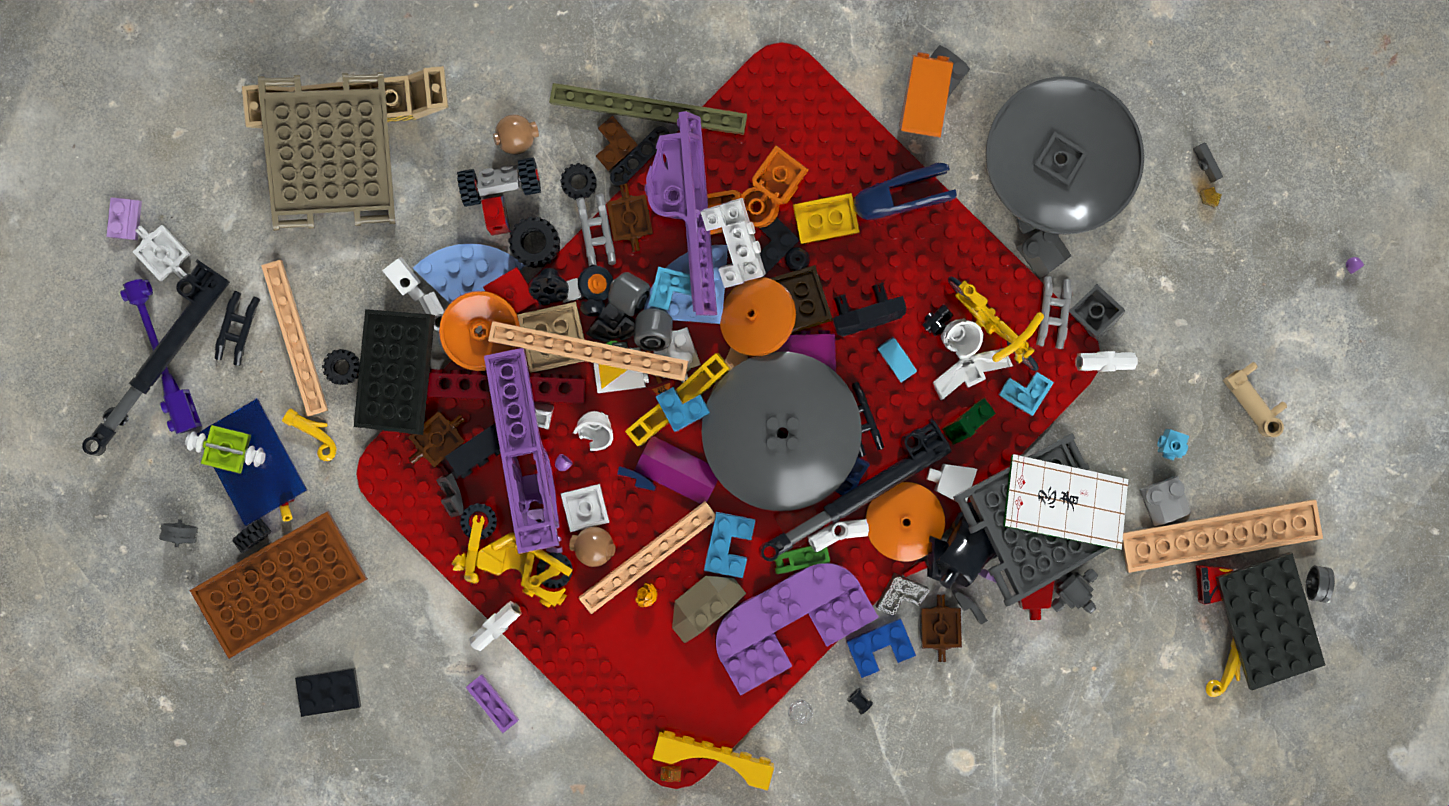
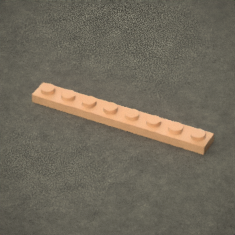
M277 260L261 265L307 416L328 411L283 261Z
M706 501L580 595V601L591 614L710 525L715 519L713 510Z

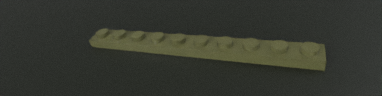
M557 83L552 84L549 101L553 105L677 124L679 112L687 111L701 118V128L740 135H744L747 114Z

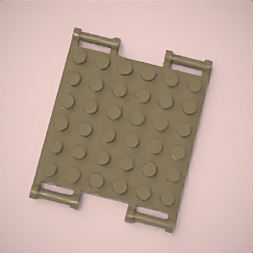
M384 72L368 75H348V73H342L343 90L302 91L300 75L286 78L258 76L273 231H278L280 228L296 227L314 229L313 214L354 211L355 226L386 222L395 224ZM378 82V88L350 89L349 83ZM295 86V92L266 93V87ZM388 210L389 215L360 216V211ZM307 214V219L279 220L278 217L279 215Z

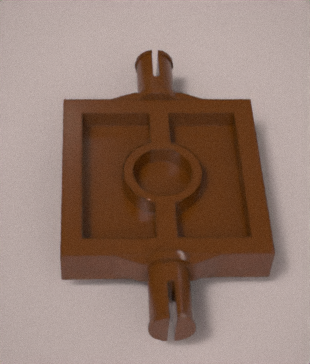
M624 184V187L620 185L622 197L607 202L614 242L628 240L631 242L632 252L640 251L638 239L653 234L646 194L640 196L629 195L628 184Z
M438 411L424 423L423 435L411 434L409 438L415 444L417 450L408 458L411 463L415 464L423 457L433 467H436L446 455L466 442L457 430V427L465 421L462 418L463 416L459 415L451 422Z
M936 594L937 606L921 608V648L938 650V662H946V650L962 648L961 608L945 606V594Z

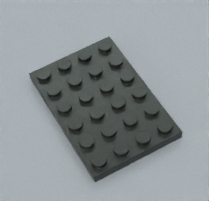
M365 309L353 427L423 435L435 315Z
M1288 552L1216 577L1250 690L1253 691L1326 666L1293 553Z

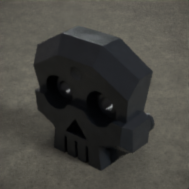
M883 282L871 286L877 303L861 309L850 311L846 294L833 298L839 313L838 316L832 319L836 334L844 337L901 319L905 315L907 308L903 296L888 300Z

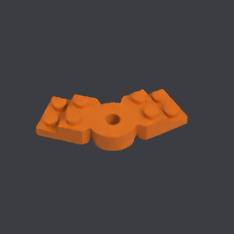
M775 146L752 178L754 187L747 189L743 194L736 190L707 194L708 208L743 198L750 222H753L754 227L757 228L766 227L774 222L779 212V205L788 203L809 169L781 148ZM757 202H760L762 205V208L759 212H755L754 206ZM722 227L710 230V235L723 233Z

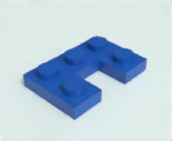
M901 618L846 641L861 678L880 671L873 652L889 645L898 663L916 656Z

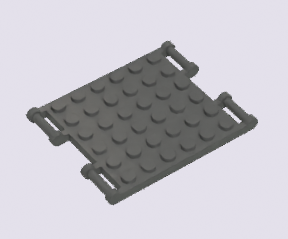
M1073 433L1028 456V458L1083 470L1090 469L1074 441L1075 436ZM1066 444L1068 445V447H1069V449H1070V451H1071V453H1072V455H1073V457H1074V459H1075V461H1076L1078 467H1076V465H1075V463H1074V461H1073V458H1072V456H1071V454H1070V452H1069V450H1068ZM1010 466L953 496L954 501L958 502L969 525V532L974 533L984 528L996 552L1000 564L989 568L988 571L991 576L993 575L1004 597L1003 602L1006 607L1015 604L1110 549L1108 547L1003 526ZM969 497L980 519V522L976 523L974 516L965 500V498ZM1003 570L1005 571L1010 581V584L1015 592V595L1013 596L1011 595L1001 574V571Z

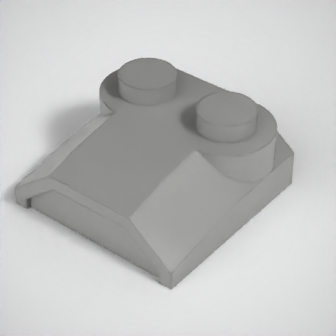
M1174 476L1139 489L1153 526L1166 524L1191 513L1184 493L1185 487L1180 481L1179 476Z

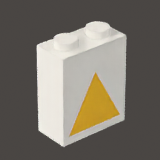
M631 348L632 350L641 351V348ZM594 363L597 393L646 387L645 383H649V377L646 373Z

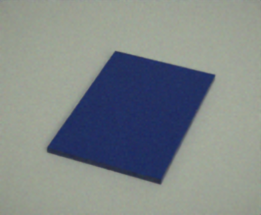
M256 398L212 424L213 426L251 435L248 448L254 446L256 451L259 448H263V452L266 454L263 464H260L258 467L254 466V462L247 465L244 461L241 473L213 467L245 526L261 519L266 514L308 491L259 399ZM211 425L198 432L197 436L203 433L207 440Z

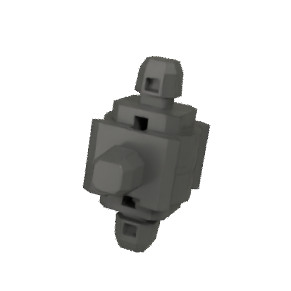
M1093 569L1084 572L1085 575L1083 577L1078 572L1074 574L1069 572L1057 579L1056 585L1058 588L1055 592L1060 597L1058 599L1055 598L1051 603L1052 608L1056 612L1065 608V604L1071 609L1075 606L1078 609L1082 607L1090 614L1096 610V605L1091 600L1093 595L1090 593L1094 589L1089 584L1090 582L1093 583L1098 577V574Z

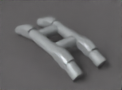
M596 195L600 217L588 219L584 198L576 199L589 267L597 266L593 246L603 244L606 247L608 264H616L604 195ZM601 225L603 236L592 238L590 227Z
M1045 276L1041 311L1044 314V318L1039 324L1036 345L1044 346L1048 326L1054 325L1059 326L1055 347L1063 349L1068 331L1069 307L1072 296L1071 280H1063L1062 299L1051 297L1053 292L1052 277ZM1050 305L1061 307L1060 318L1049 317Z

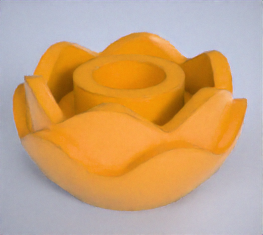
M645 583L644 587L638 590V597L635 598V601L640 607L651 606L657 598V591L654 585Z

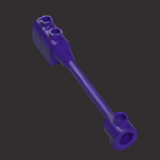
M147 279L129 281L123 284L124 290L120 291L121 297L125 302L129 301V304L138 307L151 347L154 350L159 342L145 305L149 295L153 294L152 286ZM166 367L161 374L164 401L160 403L162 411L169 413L171 420L167 421L168 429L171 432L175 431L176 434H181L202 427L190 390H180L168 367Z

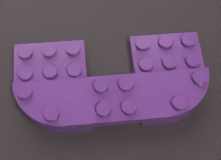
M829 562L803 568L764 592L735 606L723 617L716 635L717 653L740 695L792 667L774 632L807 613L827 647L879 618L860 583L849 570Z

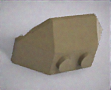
M705 576L675 600L672 628L682 641L686 643L730 610L746 592L732 577Z

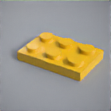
M852 193L793 205L800 244L859 233Z

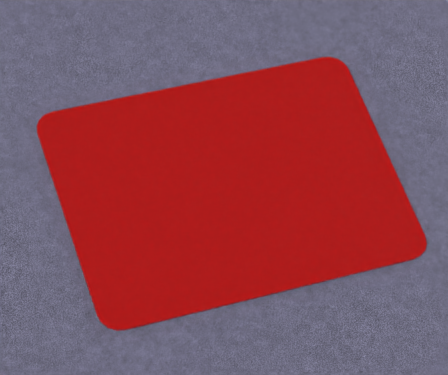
M784 42L766 45L754 53L702 106L747 114L744 135L701 128L707 194L736 190L743 194L747 189L754 187L752 178L775 146L781 148L809 169L788 203L779 205L777 218L798 238L799 234L793 209L794 204L852 193L854 202L855 196L860 191L872 187L876 183H882L901 174L925 167L810 53L798 45ZM663 154L664 163L667 159L665 154ZM655 155L626 183L628 184L629 195L640 196L646 194V178L650 166L653 165ZM934 177L891 189L890 193L894 206H898L949 190ZM619 190L609 201H614L622 197L621 190ZM646 195L653 234L639 238L640 251L632 252L630 241L621 240L614 242L606 203L616 264H608L606 247L603 244L593 246L597 266L608 270L613 280L622 273L629 272L647 282L651 288L655 282L658 267L666 268L674 260L688 252L685 220L658 215L651 209L648 196ZM957 198L952 201L872 220L862 219L856 213L859 233L800 244L799 241L793 247H800L808 252L810 256L808 267L814 265L816 267L832 319L839 315L833 298L840 297L841 295L846 294L850 311L876 304L877 301L871 286L883 282L888 300L903 296L907 307L905 315L901 319L844 337L836 334L832 321L799 331H810V334H818V331L830 330V334H835L836 373L852 392L857 405L860 404L852 384L859 382L884 444V448L881 450H877L870 431L861 434V441L866 455L860 458L869 462L870 466L859 481L858 486L907 457L900 444L903 435L929 424V419H933L936 422L952 452L904 482L919 484L930 490L937 497L945 516L943 534L951 527V523L962 510L958 502L934 490L936 482L926 479L929 469L932 468L940 471L942 464L977 469L972 484L974 486L1008 468L1011 463V455L1020 456L1091 384L1097 375V370H1077L1075 366L1077 354L1100 352L1098 340L1091 337L1086 329L1069 313L1068 331L1063 349L1055 347L1059 326H1048L1044 346L1036 345L1039 326L1032 336L1026 340L1029 347L1035 350L1031 356L1038 364L1039 369L1037 371L1031 370L1023 362L1018 363L1014 359L1015 354L1011 353L1008 356L1013 364L1012 367L983 372L986 377L985 380L968 388L965 382H963L943 400H940L933 382L955 365L960 358L956 355L957 351L954 352L945 347L941 334L934 336L923 327L924 318L931 312L935 313L944 304L954 315L951 319L944 322L946 326L954 320L963 318L974 323L977 321L964 304L956 298L955 295L957 293L949 284V277H954L961 283L966 281L968 284L973 285L976 292L987 299L986 307L988 309H995L996 313L994 316L1000 318V321H1003L1018 336L1026 330L1036 314L1042 311L1044 283ZM757 202L754 206L755 212H759L762 208L760 202ZM599 212L593 218L600 217ZM601 225L590 227L592 238L603 236ZM755 227L754 237L759 242L762 250L771 240L759 228ZM582 229L557 253V257L550 264H546L534 278L545 268L557 270L559 276L565 281L579 278L581 272L589 267ZM724 233L711 235V245H727ZM729 250L727 252V265L733 263ZM786 255L764 278H772L793 272L785 263ZM737 285L726 287L724 301ZM1052 292V296H1051V297H1052V298H1058V297ZM584 297L563 303V301L550 303L546 306L539 304L537 301L516 314L518 317L519 314L576 302L584 339L602 344L607 343L586 334L598 316L588 317L582 313L580 309L582 301H588ZM608 298L603 300V304L605 303L606 306L609 302ZM1050 305L1049 317L1060 318L1061 307ZM672 320V331L688 328L701 364L687 372L688 378L716 353L726 360L731 347L723 337L720 324ZM982 326L983 342L975 354L1003 349L1008 346L1007 340L995 332L991 335L988 334ZM798 331L791 333V335H799ZM634 335L622 341L620 338L610 339V341L627 342V349L639 348L634 341ZM891 337L896 339L917 370L916 373L903 382L897 379L877 349L878 346ZM453 360L443 369L444 374H450V370H462V374L470 375V371H474L461 367ZM527 360L528 372H529V377H530V369H529L528 360ZM584 361L534 372L542 374L543 378H550V374H562L561 378L569 379V375H581V379H586L585 403L534 401L554 406L549 429L538 428L542 445L547 451L556 492L559 528L556 529L558 536L561 537V541H559L560 546L555 547H562L563 552L561 554L570 560L573 568L572 577L565 586L556 589L547 588L543 584L539 586L550 592H558L563 588L566 589L564 592L567 595L561 605L556 604L555 607L551 605L548 608L539 602L540 597L535 594L531 597L523 592L524 587L521 586L522 575L517 569H508L500 575H495L475 566L473 573L478 575V583H471L465 580V569L461 571L453 570L454 565H452V562L458 554L462 556L465 553L467 557L470 538L462 530L460 523L461 515L450 517L441 503V500L446 496L436 480L443 475H447L448 472L441 463L433 467L423 457L415 464L411 463L408 458L417 451L415 444L409 438L411 434L383 430L366 447L358 462L356 472L358 485L367 501L487 619L494 613L497 614L510 601L516 603L520 607L522 614L502 634L648 778L660 786L673 789L692 786L704 778L720 761L709 758H689L669 764L654 760L652 758L659 732L670 731L675 733L676 737L683 738V736L694 738V741L698 743L707 741L714 744L713 747L721 749L724 746L733 749L838 642L836 641L827 647L807 613L774 632L792 667L740 695L723 663L720 661L716 648V635L719 624L730 610L686 643L682 641L672 628L675 600L705 576L732 577L738 582L746 594L732 607L734 608L801 570L776 574L775 561L762 559L759 555V547L784 532L786 534L823 512L824 506L829 503L831 504L832 501L842 496L835 491L823 500L805 508L790 511H773L758 508L740 500L730 493L718 480L707 501L715 514L720 512L755 519L752 539L732 537L728 554L747 557L743 578L704 571L714 524L713 521L592 614L580 601V595L701 505L650 478L648 479L656 485L655 491L635 487L636 478L617 474L619 466L635 470L648 443L646 441L642 446H637L625 431L659 404L657 398L647 389L658 384L655 375L648 374L649 383H645L646 387L597 393L594 363ZM482 371V375H487V371ZM1035 372H1038L1054 383L1033 416L998 395L1008 378L1026 388ZM660 376L662 382L670 380V378ZM448 378L443 379L441 383L444 389H448L451 384ZM464 379L461 383V387L464 390H468L470 388V381L468 379ZM674 379L673 387L676 390L682 384V381ZM483 380L481 383V388L484 391L489 390L488 380ZM543 382L541 384L540 390L542 393L549 392V383ZM568 383L561 384L560 391L562 394L569 393L570 386ZM715 383L701 394L706 404ZM427 397L424 423L438 411L451 422L459 415H462L465 421L457 427V430L466 442L491 425H496L491 399ZM985 398L996 414L975 430L976 433L953 445L942 431V428L955 421L979 400ZM592 411L608 415L611 429L613 430L611 445L599 451H590L589 442H593V440L580 439L578 433H573L579 419ZM861 412V425H863L867 422L863 412ZM703 417L677 432H674L672 426L668 423L653 435L708 463L702 442ZM779 428L786 436L788 435L786 428ZM909 437L907 440V444L911 448L915 445L913 437ZM533 453L516 456L520 464L522 477L538 474ZM501 454L497 457L492 455L488 458L489 462L481 468L479 466L475 467L472 470L473 473L464 479L461 477L456 481L462 497L463 511L475 503L486 504V506L492 508L497 517L495 531L490 537L480 541L479 551L505 535L514 533ZM560 454L568 457L573 463L566 471H559L555 467V461ZM600 484L609 523L594 527L606 530L612 537L616 549L614 555L605 564L591 567L580 562L575 555V551L570 550L572 536L579 535L582 530L570 532L561 493ZM533 501L530 504L529 510L544 508V505ZM869 503L843 519L841 518L839 521L865 519ZM909 519L903 520L904 526L909 525ZM828 524L824 525L823 527H821L820 529L816 530L815 532H817V531L823 529L824 527L828 526ZM839 525L834 529L836 536L841 532ZM808 536L793 544V548L790 550L810 546ZM868 536L845 538L827 546L830 558L829 563L840 565L849 570L860 583L872 606L917 561H897L884 556L873 546ZM771 546L766 547L764 555L766 557L772 556L773 548ZM535 556L530 578L534 575L537 576L536 568L540 559ZM784 558V566L790 565L789 558ZM645 583L654 585L657 591L655 602L648 607L638 606V603L635 601V598L638 597V590L644 587Z

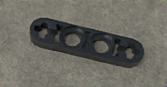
M656 127L611 172L610 180L616 187L624 186L656 154L657 149L649 139L652 138L654 141L657 138V132H665L664 135H668L669 131L665 127ZM644 145H650L653 150L651 154L644 155L641 152V148ZM632 158L637 159L639 162L638 167L635 169H630L627 165L628 161ZM625 166L626 170L631 174L628 176L625 173L622 182H615V174H622L624 172L622 167Z

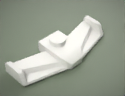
M998 349L959 359L955 365L933 382L940 400H943L963 382H965L968 388L985 380L986 377L983 372L1012 367L1013 364L1009 356L999 362H994L992 356L1002 350Z

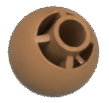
M508 115L498 122L493 134L495 145H499L504 152L513 155L526 152L532 146L534 138L539 137L535 121L529 123L525 117L520 115Z
M599 527L586 528L579 535H573L570 540V550L575 551V555L580 562L591 567L605 564L614 555L616 549L610 534Z

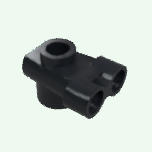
M943 304L935 313L931 312L924 318L925 322L922 325L929 333L938 336L945 330L946 325L944 322L951 319L954 315Z

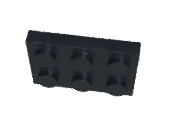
M356 668L297 676L295 678L301 717L361 707Z

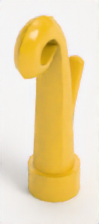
M290 408L284 415L282 422L323 442L324 444L317 450V455L323 461L332 460L336 455V445L324 431L319 429L327 427L328 424L307 419ZM329 448L330 453L323 455V450Z
M1234 638L1230 645L1231 650L1221 681L1210 680L1206 684L1205 690L1210 697H1218L1223 694L1234 675L1237 681L1241 679V661Z

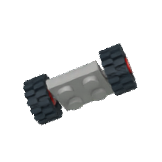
M534 157L518 160V165L514 166L509 164L498 169H484L482 172H479V179H477L474 169L457 172L458 187L464 207L481 204L480 196L519 189V182L522 183L525 196L541 193L539 173Z

